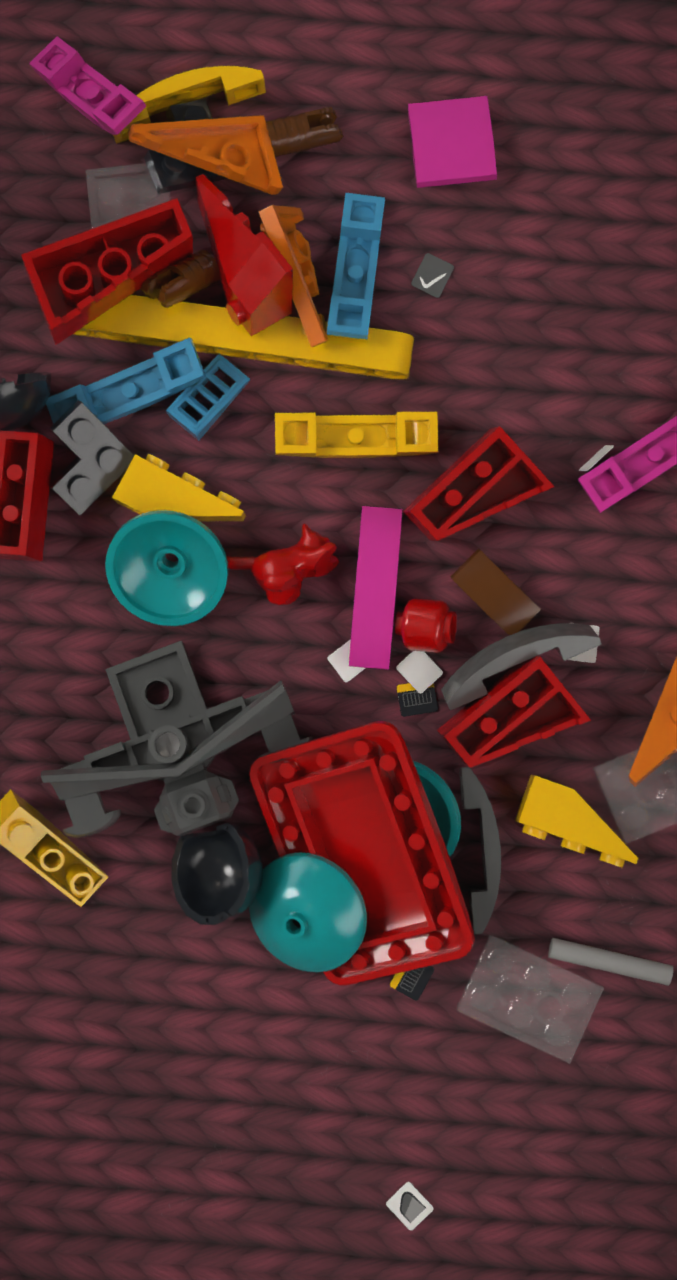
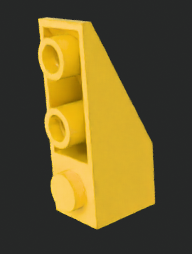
M136 454L134 455L112 496L118 504L139 515L150 511L169 510L189 515L198 521H244L246 517L244 511L239 509L241 502L222 491L216 497L203 490L205 486L203 481L185 472L181 478L168 472L167 470L170 465L151 454H148L146 459Z
M530 775L515 819L516 822L524 824L523 833L542 840L546 839L547 833L563 838L560 846L584 854L586 847L602 852L599 860L623 868L625 860L637 864L638 857L574 789L535 775Z
M10 789L0 800V844L78 906L82 907L108 879V875L47 818L13 790Z

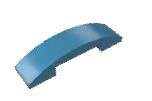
M353 193L345 194L327 335L368 339L385 197Z
M189 337L154 352L153 358L90 385L84 386L79 384L49 397L46 405L53 424L77 400H80L103 424H106L160 402L200 381L206 375L192 338Z

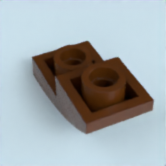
M479 548L450 576L509 636L519 632L541 610Z

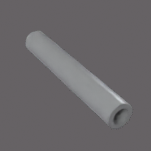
M552 938L550 942L548 958L667 986L670 985L673 977V965L557 938Z

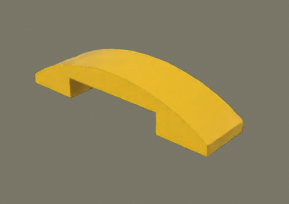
M214 66L194 69L166 78L136 95L143 100L146 107L118 135H113L117 144L129 140L128 130L132 124L151 123L149 116L166 111L172 105L195 101L224 91L228 105L264 94L266 89L263 73L261 70L248 67Z
M397 412L396 415L316 416V413H275V455L319 458H375L438 453L437 412Z

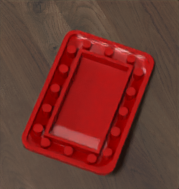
M375 721L272 752L257 758L253 762L249 772L250 780L279 857L292 853H311L324 857L340 866L353 879L364 899L367 912V927L362 944L346 963L333 970L324 971L323 973L327 979L337 985H351L460 959L470 952L474 945L475 936L465 901L428 797L408 748L397 727L386 721Z

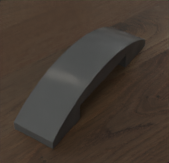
M560 623L526 629L496 641L479 651L450 677L441 691L449 709L453 710L487 695L488 693L482 681L485 678L554 648L565 661L602 645L592 627L585 624Z
M459 767L462 808H478L484 888L468 889L470 920L474 934H483L494 910L500 884L501 846L499 831L491 803L480 781L469 767Z

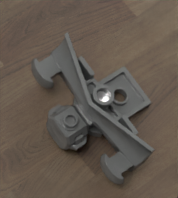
M179 641L105 669L131 740L124 743L119 742L84 756L85 760L64 768L41 771V778L43 783H50L53 786L59 800L65 801L73 824L72 827L63 830L66 836L73 838L92 836L116 823L121 816V809L107 813L99 793L100 791L156 779L165 782L160 800L154 809L160 829L177 836H183L227 820L232 816L233 810L239 802L232 780L219 777L207 771L216 755L260 730L269 752L257 758L314 740L315 736L300 740L292 718L295 711L282 680L265 692L246 699L241 696L208 709L184 643ZM158 682L165 683L169 688L168 699L160 705L150 703L147 697L150 686Z

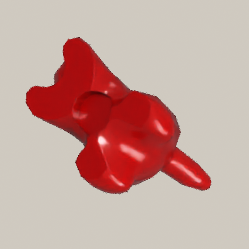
M307 524L302 525V537L299 542L289 548L270 550L258 557L226 556L228 568L232 570H251L256 582L266 592L268 601L276 605L293 603L301 594L300 590L303 579L324 576L339 564L338 558L332 555L337 549L336 544L330 542L328 537L311 530Z

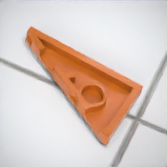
M264 115L132 124L128 130L130 142L271 195L278 194L283 188Z
M271 205L259 211L263 222L260 224V230L270 238L293 268L292 299L311 347H316L328 341L325 318L321 313H317L312 297L319 295L314 266L311 261L309 242L296 229V223L304 220L301 208Z
M677 656L628 776L629 782L634 787L677 752Z

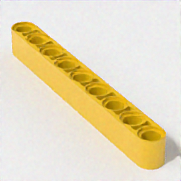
M138 295L128 296L73 334L158 347H168L190 337L197 352L216 355L220 353L223 356L389 379L409 378L414 337L410 334L369 328L367 340L327 335L328 341L316 347H311L301 319L297 317L286 316L257 334L250 336L242 324L237 326L233 322L225 307L179 302L172 307L165 308L161 305L158 298L150 299Z

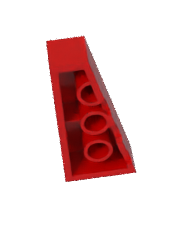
M178 198L21 254L26 273L55 345L142 288L143 282L151 277V275L153 276L155 273L193 253V235Z

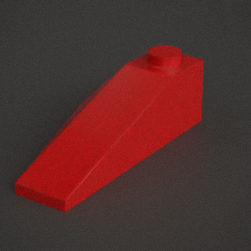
M204 174L196 177L197 201L212 252L219 267L221 282L228 302L226 308L233 322L237 326L242 324L250 336H253L292 314L293 268L265 233L253 234L250 228V220L243 212L234 215L228 198Z

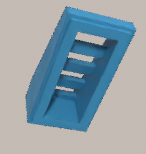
M220 353L204 369L206 377L186 388L166 410L170 418L198 441L250 381L249 377ZM218 369H221L235 381L231 387L214 375ZM208 381L224 393L220 399L205 387ZM198 393L213 404L210 410L195 399ZM188 405L203 416L199 421H196L184 411Z

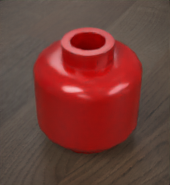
M415 598L408 601L404 612H397L395 633L398 636H402L403 643L408 650L439 653L445 650L448 643H454L457 631V615L455 611H450L449 605L445 601Z

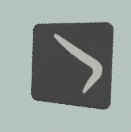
M427 253L411 285L439 298L454 270V266Z

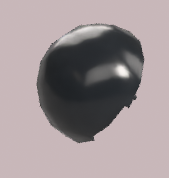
M50 372L18 374L16 385L14 381L6 382V378H1L0 431H12L24 427L42 412L50 395Z
M226 823L216 826L217 830L187 834L181 836L177 842L172 858L171 882L176 901L186 916L199 924L217 925L235 919L253 903L261 887L263 863L257 845L244 829L236 824Z

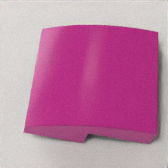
M487 96L408 104L417 188L497 180L493 132Z

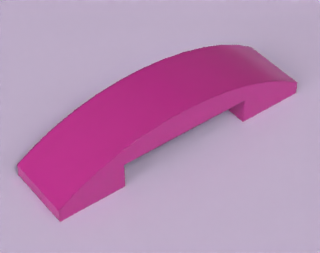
M58 36L29 63L33 70L69 104L94 124L113 135H118L146 107L143 100L120 84L117 87L85 63L78 51Z
M677 416L616 456L609 458L578 478L579 483L599 513L677 465Z
M362 506L349 667L389 670L402 509Z

